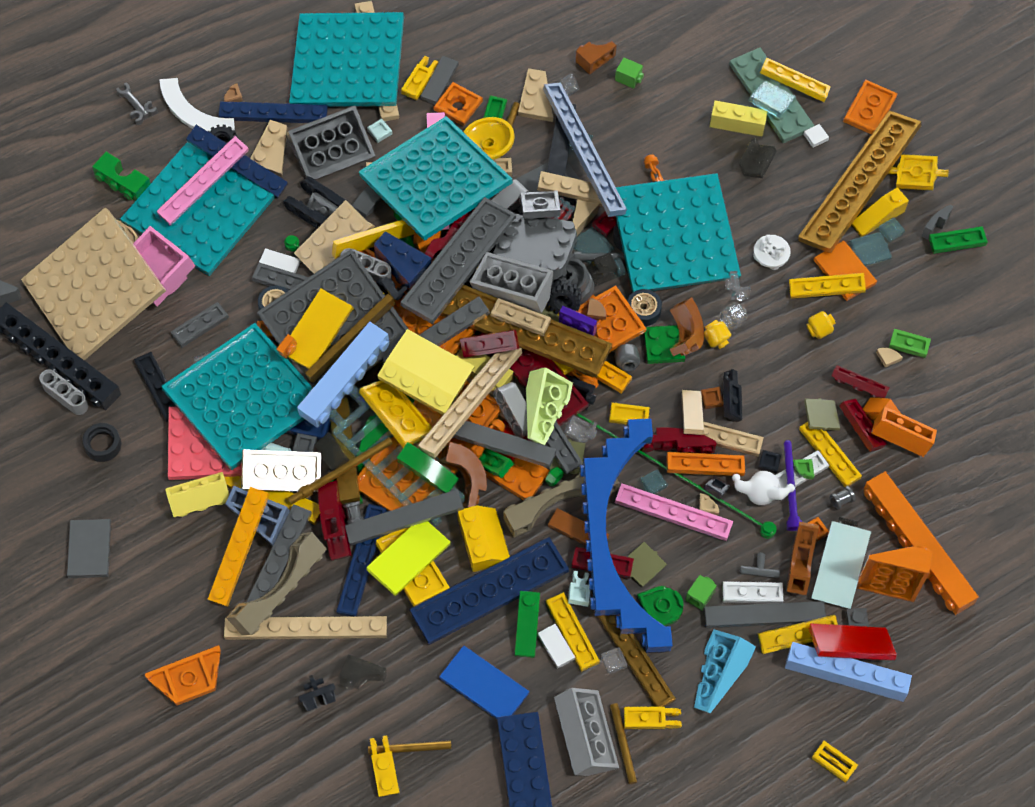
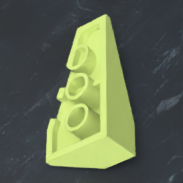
M545 367L529 373L526 387L528 439L542 445L546 444L554 429V423L561 417L563 407L568 404L573 382Z

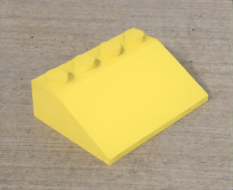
M407 329L377 376L382 382L444 415L455 402L474 366Z

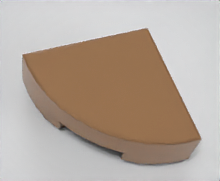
M237 83L230 86V89L224 96L225 102L243 101Z
M589 299L587 316L606 320L604 306L596 299Z

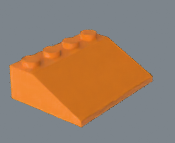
M912 546L869 555L859 576L856 589L914 602L929 575L933 551L923 546Z

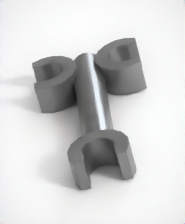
M124 83L126 89L124 91L116 88L118 95L125 97L136 109L130 113L131 119L139 117L135 120L136 125H141L144 119L149 116H155L158 113L156 107L150 110L153 107L151 101L145 103L143 107L131 94L128 83Z

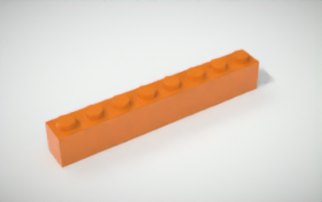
M885 471L867 481L863 489L865 497L875 505L876 512L886 520L888 528L897 535L901 546L905 548L923 546L933 551L927 579L933 584L934 591L942 596L948 610L953 611L957 615L974 605L979 596Z

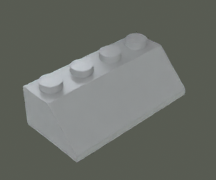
M486 252L470 284L473 289L542 313L550 298L553 270Z
M570 688L555 696L556 709L559 714L574 775L590 776L618 769L619 765L599 691Z

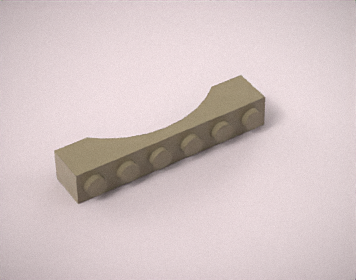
M579 474L571 481L566 480L553 489L543 490L538 496H530L518 505L512 504L508 506L503 513V519L513 538L531 531L540 515L553 504L570 497L585 496L581 493V484H584V477H580ZM616 479L611 493L618 491V479Z
M313 532L302 533L290 546L285 571L277 584L267 594L250 602L239 603L226 617L241 635L255 634L260 628L259 625L273 614V609L284 602L288 592L293 591L298 586L297 582L311 571L312 565L322 559V554L327 549Z

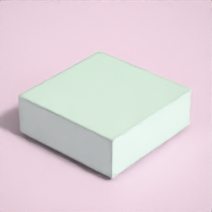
M383 119L367 127V131L377 143L392 135V130Z

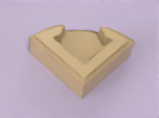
M879 348L876 351L884 367L900 362L903 358L897 351L890 348Z
M700 493L699 510L718 516V505L708 495Z

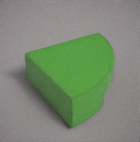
M812 459L793 460L794 470L800 476L806 479H814Z

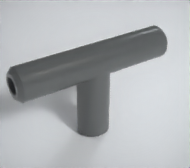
M762 552L757 554L756 567H740L741 574L773 578L780 577L779 570L764 568L765 554Z

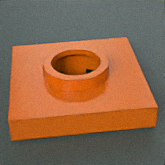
M452 82L435 104L434 111L445 113V116L464 126L483 102V98ZM460 102L464 104V107H462V110H457L452 105Z

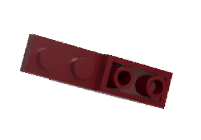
M659 427L656 428L651 444H645L640 450L651 452L659 449L669 451L676 448V452L711 454L715 453L717 443L705 435L684 434V429Z
M336 480L318 489L324 540L327 541L332 561L352 556L344 522L346 516L343 504L340 502L338 481Z

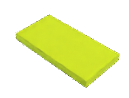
M426 521L411 526L367 566L366 570L396 596L449 547L451 542Z

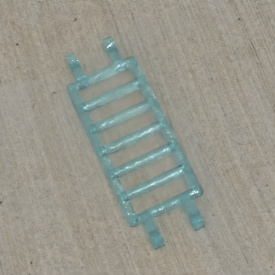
M353 385L354 387L349 396L360 407L345 420L335 409L330 412L329 418L337 425L333 430V434L357 457L362 452L356 447V444L382 421L376 416L351 439L343 433L347 427L370 408L360 395L358 388ZM388 430L367 450L389 437L391 439L393 437L392 433ZM417 442L414 445L418 448L420 442ZM401 445L377 466L369 459L362 462L404 506L413 504L408 498L426 483V481L419 478L402 493L395 484L411 470L404 466L390 479L382 473L403 449ZM437 456L436 458H433L435 461L440 463V459ZM440 463L442 466H444L446 469H448L451 473H453L445 464ZM436 488L424 500L441 495L443 492ZM459 491L463 503L465 501V496ZM442 517L432 519L431 522L437 527L442 522Z

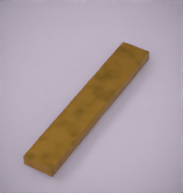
M387 294L305 373L312 383L338 360L369 322L375 324L395 305L393 297Z
M348 398L341 399L339 407L334 409L331 417L336 469L355 458ZM354 467L337 477L339 498L342 504L360 501L357 467Z
M619 615L597 616L654 706L665 707L674 702L676 698L635 635L620 634V628L616 627V616Z

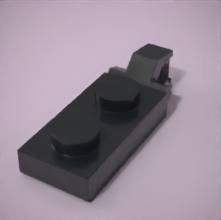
M731 369L724 372L723 376L724 416L739 422L742 421V387L738 384L737 371Z

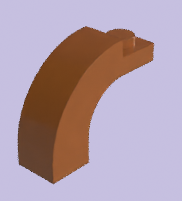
M691 297L676 304L670 310L680 333L679 341L670 349L673 356L677 354L686 356L699 350L703 345V321L698 307Z
M448 442L442 449L440 463L451 465L462 473L465 480L463 507L476 506L480 498L478 492H484L487 488L484 467L471 450L462 445Z
M799 521L791 554L787 592L807 595L819 525Z

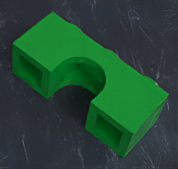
M105 152L92 166L94 177L98 181L105 182L114 191L118 190L123 193L128 200L136 201L151 184L149 178L136 169L127 176H120L119 174L123 171L121 161L108 152Z

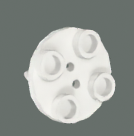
M766 235L757 240L754 246L753 257L761 265L777 270L788 261L790 247L782 237Z

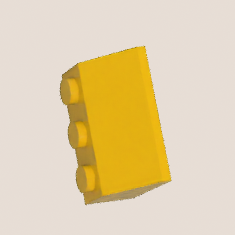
M476 505L458 511V522L473 572L488 569L510 557L496 508Z

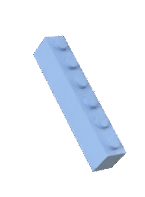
M369 322L297 407L299 415L317 428L321 423L324 424L329 418L330 412L339 407L341 399L345 394L348 395L352 391L356 381L364 377L366 369L369 366H373L377 361V356L388 348L390 342L388 333Z
M795 642L791 644L785 668L902 702H904L908 695L912 675L852 658L821 657L817 655L815 648Z

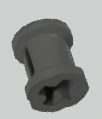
M845 486L842 491L836 494H830V501L837 510L841 509L842 505L848 502H855L856 500L855 494L849 486Z
M360 501L343 504V508L346 509L347 524L364 520L359 509Z

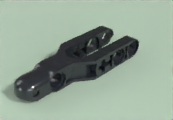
M306 176L300 183L303 190L310 195L317 192L338 207L346 200L310 176ZM288 196L283 201L284 206L290 212L316 229L327 220L326 216L305 206L301 200L298 201ZM374 247L368 248L371 251H375Z

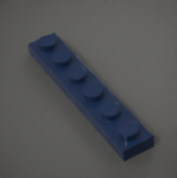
M220 101L219 118H234V121L269 122L272 120L283 123H310L326 117L328 114V105Z
M197 124L186 138V141L211 157H214L227 144ZM246 155L230 168L249 181L274 194L277 199L288 185L287 181Z

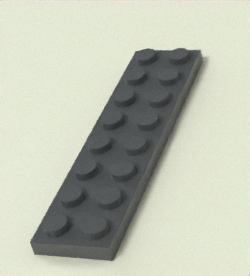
M484 197L401 301V306L433 324L479 266L486 252H490L516 219V214Z

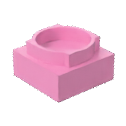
M149 226L133 244L166 290L165 293L153 302L158 307L168 295L175 292L187 279L186 276L195 267V264L187 254Z

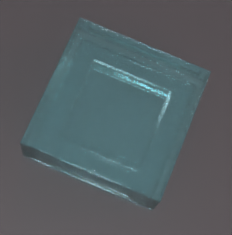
M894 217L879 226V230L889 242L905 233V229Z
M658 469L641 478V482L646 490L652 494H656L668 486Z

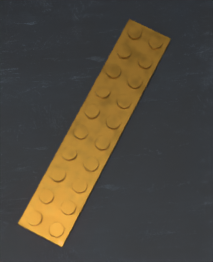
M889 111L798 236L799 241L832 253L921 127V121Z
M466 285L461 287L440 314V316L446 318L479 296L489 309L490 314L470 326L471 328L486 334L516 329L519 347L596 378L612 348V343L552 319L544 336L491 317V311L498 298Z

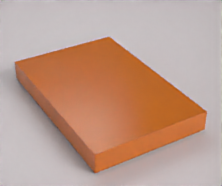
M865 79L843 122L873 134L891 109L898 93Z
M845 241L837 244L832 253L825 251L814 257L815 263L826 276L864 273L866 290L877 283L874 276ZM860 293L842 294V296L848 301Z

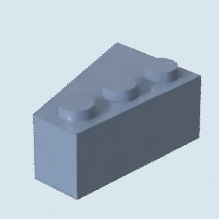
M233 486L225 504L239 516L248 491ZM269 499L267 501L256 532L272 546L290 512L288 507Z

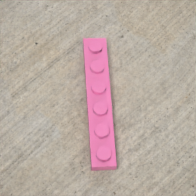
M235 136L157 210V214L171 226L249 151V148Z
M621 484L615 500L616 504L727 541L733 524L731 520L625 484Z

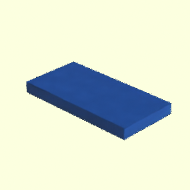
M465 646L461 648L440 675V679L496 719L497 717L514 715L529 695L527 689Z

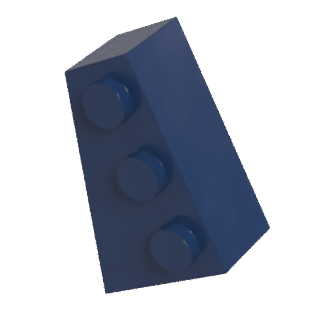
M386 231L374 243L375 257L391 266L392 275L399 284L407 286V293L431 265V257Z

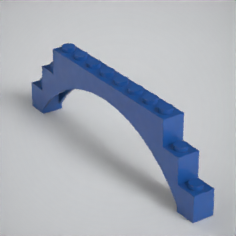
M628 419L627 425L623 427L624 438L606 439L605 446H602V457L584 458L583 465H580V477H584V484H581V493L585 495L586 502H583V514H587V521H584V531L588 533L589 540H586V552H590V559H587V569L592 574V578H589V590H593V597L590 598L591 610H594L595 616L619 615L616 616V627L620 628V634L644 633L642 634V646H646V653L671 651L673 646L671 626L665 627L651 617L629 594L614 567L606 536L607 505L615 481L633 455L645 444H651L653 439L651 419Z

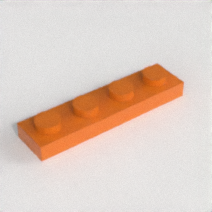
M667 452L666 455L667 473L745 475V459L743 455Z

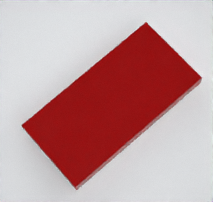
M810 623L808 628L818 656L877 660L896 659V651L885 627Z

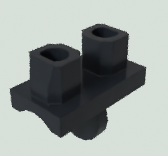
M310 675V682L303 684L305 690L313 688V691L298 696L299 701L303 703L308 712L318 708L314 697L321 694L325 705L335 702L334 690L336 688L334 683L317 688L318 685L324 684L323 678L315 680L313 675Z

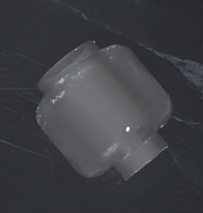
M737 303L728 305L722 309L719 315V321L724 322L731 331L738 329L747 322L746 309Z

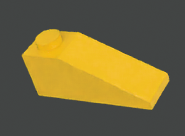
M897 187L882 196L858 216L851 225L863 237L904 213L909 200Z

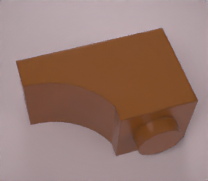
M613 41L603 45H594L588 42L577 49L576 62L587 73L591 74L616 56L617 45Z

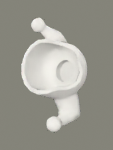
M768 471L755 473L749 481H741L738 474L732 476L735 489L747 494L750 501L757 505H767L773 500H782L795 490L793 484H788L786 488H779L780 485L777 477Z

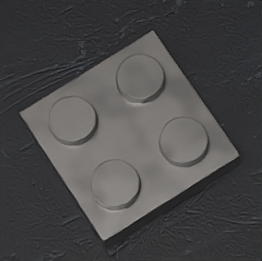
M558 190L521 193L523 219L561 216Z

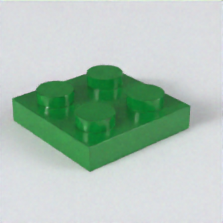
M678 325L646 327L644 339L647 364L685 362L684 355L677 354L673 356L670 351L679 341Z

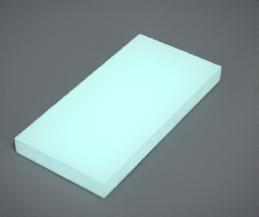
M834 521L831 522L812 599L851 609L871 531Z

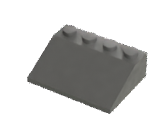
M356 106L289 130L286 133L305 176H310L315 180L375 157Z

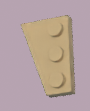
M528 68L518 116L553 122L552 107L543 91L544 84H548L546 71Z
M270 120L250 158L280 177L283 175L287 125Z

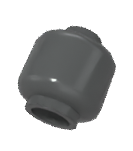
M625 343L615 349L614 356L619 369L630 372L639 366L640 357L638 348L635 345Z

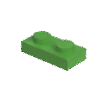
M894 329L889 348L926 358L931 339Z

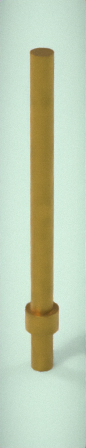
M390 437L309 486L306 484L301 487V490L290 496L288 500L291 504H294L304 497L308 498L313 495L312 492L389 447L393 442Z

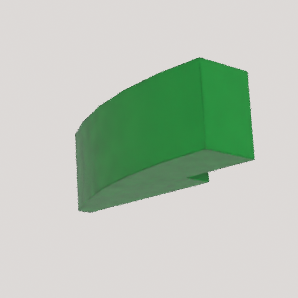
M407 442L397 456L398 463L413 471L416 476L443 493L450 492L459 480L448 469L409 442Z

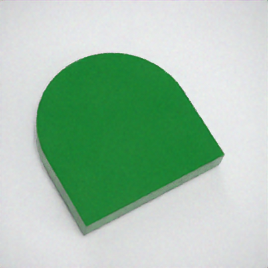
M658 586L637 594L641 607L665 627L674 624L680 619L684 603L681 595L676 590L674 591L666 586Z

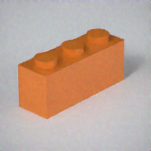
M885 406L874 420L872 434L922 457L933 446L937 430Z

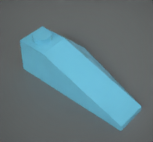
M713 629L705 647L706 663L702 665L703 679L698 685L694 708L711 713L747 667L756 646L741 637Z

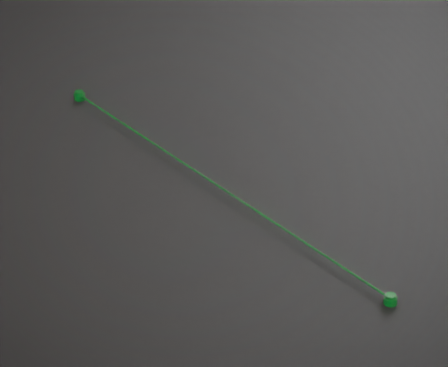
M294 235L286 237L284 241L285 248L290 252L296 251L300 247L299 239ZM577 414L578 417L582 418L583 420L587 421L588 423L592 424L593 426L597 427L598 429L602 430L603 432L607 433L613 438H619L611 432L607 431L606 429L602 428L601 426L597 425L596 423L592 422L591 420L587 419L586 417L582 416L581 414ZM641 450L637 451L638 453L642 454L643 456L647 457L648 459L667 469L666 465L662 464L661 462L657 461L656 459L652 458L651 456L647 455ZM673 473L760 525L762 537L770 539L775 536L777 528L773 522L767 521L762 524L724 500L717 499L705 491L704 488L679 473Z

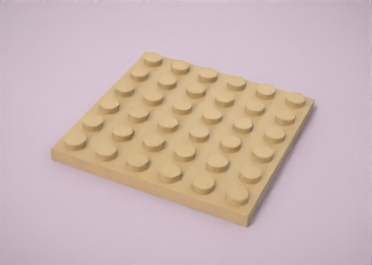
M107 208L100 211L21 279L66 347L83 360H86L166 292L161 282Z

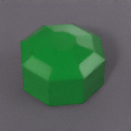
M559 467L552 468L546 475L545 482L551 487L555 486L563 477V471Z

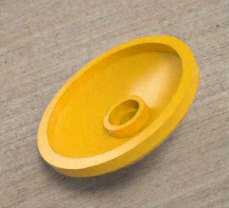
M486 117L476 120L464 130V133L492 160L506 154L511 149L515 139L512 126L507 121L497 117Z

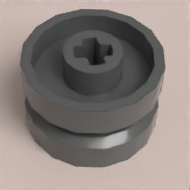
M570 258L564 278L559 277L552 280V284H556V281L561 283L562 280H565V283L572 281L571 285L577 284V288L580 287L582 292L581 304H583L594 292V281L584 263L578 259ZM564 295L558 296L559 299L564 301L571 300Z

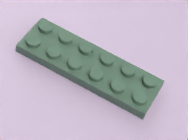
M761 48L730 60L729 65L759 109L768 110L766 119L782 143L803 135L804 131L814 127V124L787 85L760 74L763 63L767 58Z

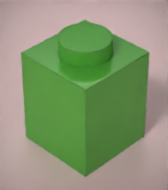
M623 58L616 70L615 81L634 89L637 83H641L643 79V65Z
M699 575L687 592L685 600L702 611L715 593L717 585L709 577Z

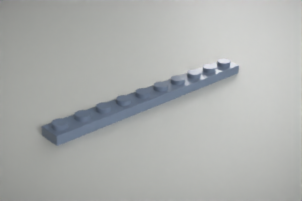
M561 82L544 84L543 91L608 217L625 215L627 208Z

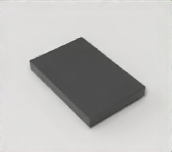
M110 519L70 520L68 578L109 576Z

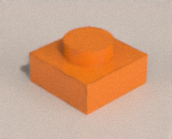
M288 334L276 350L286 359L288 355H292L295 352L297 342Z

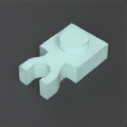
M574 571L572 574L573 582L569 585L568 603L588 607L590 590L589 585L585 584L589 573L585 572L583 579L577 576L578 571Z

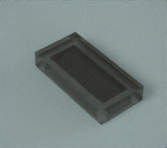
M330 432L314 444L332 471L349 461V458Z

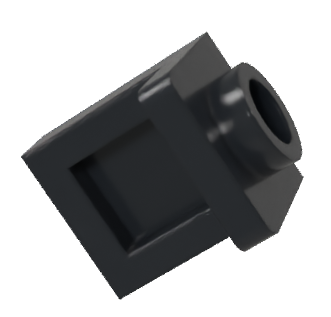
M574 378L573 386L588 402V407L584 409L588 410L590 404L594 405L597 394H594L595 385Z

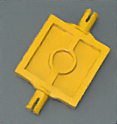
M901 155L898 166L892 167L888 174H897L896 186L900 189L933 190L937 177H948L949 170L938 169V156Z

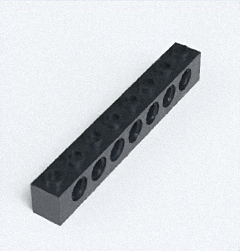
M6 302L0 307V334H5L6 338L12 344L17 343L25 354L33 355L37 363L40 365L45 364L48 370H53L80 390L85 396L90 398L94 406L97 408L101 407L106 411L121 395L117 384ZM100 387L99 390L93 391L94 388Z

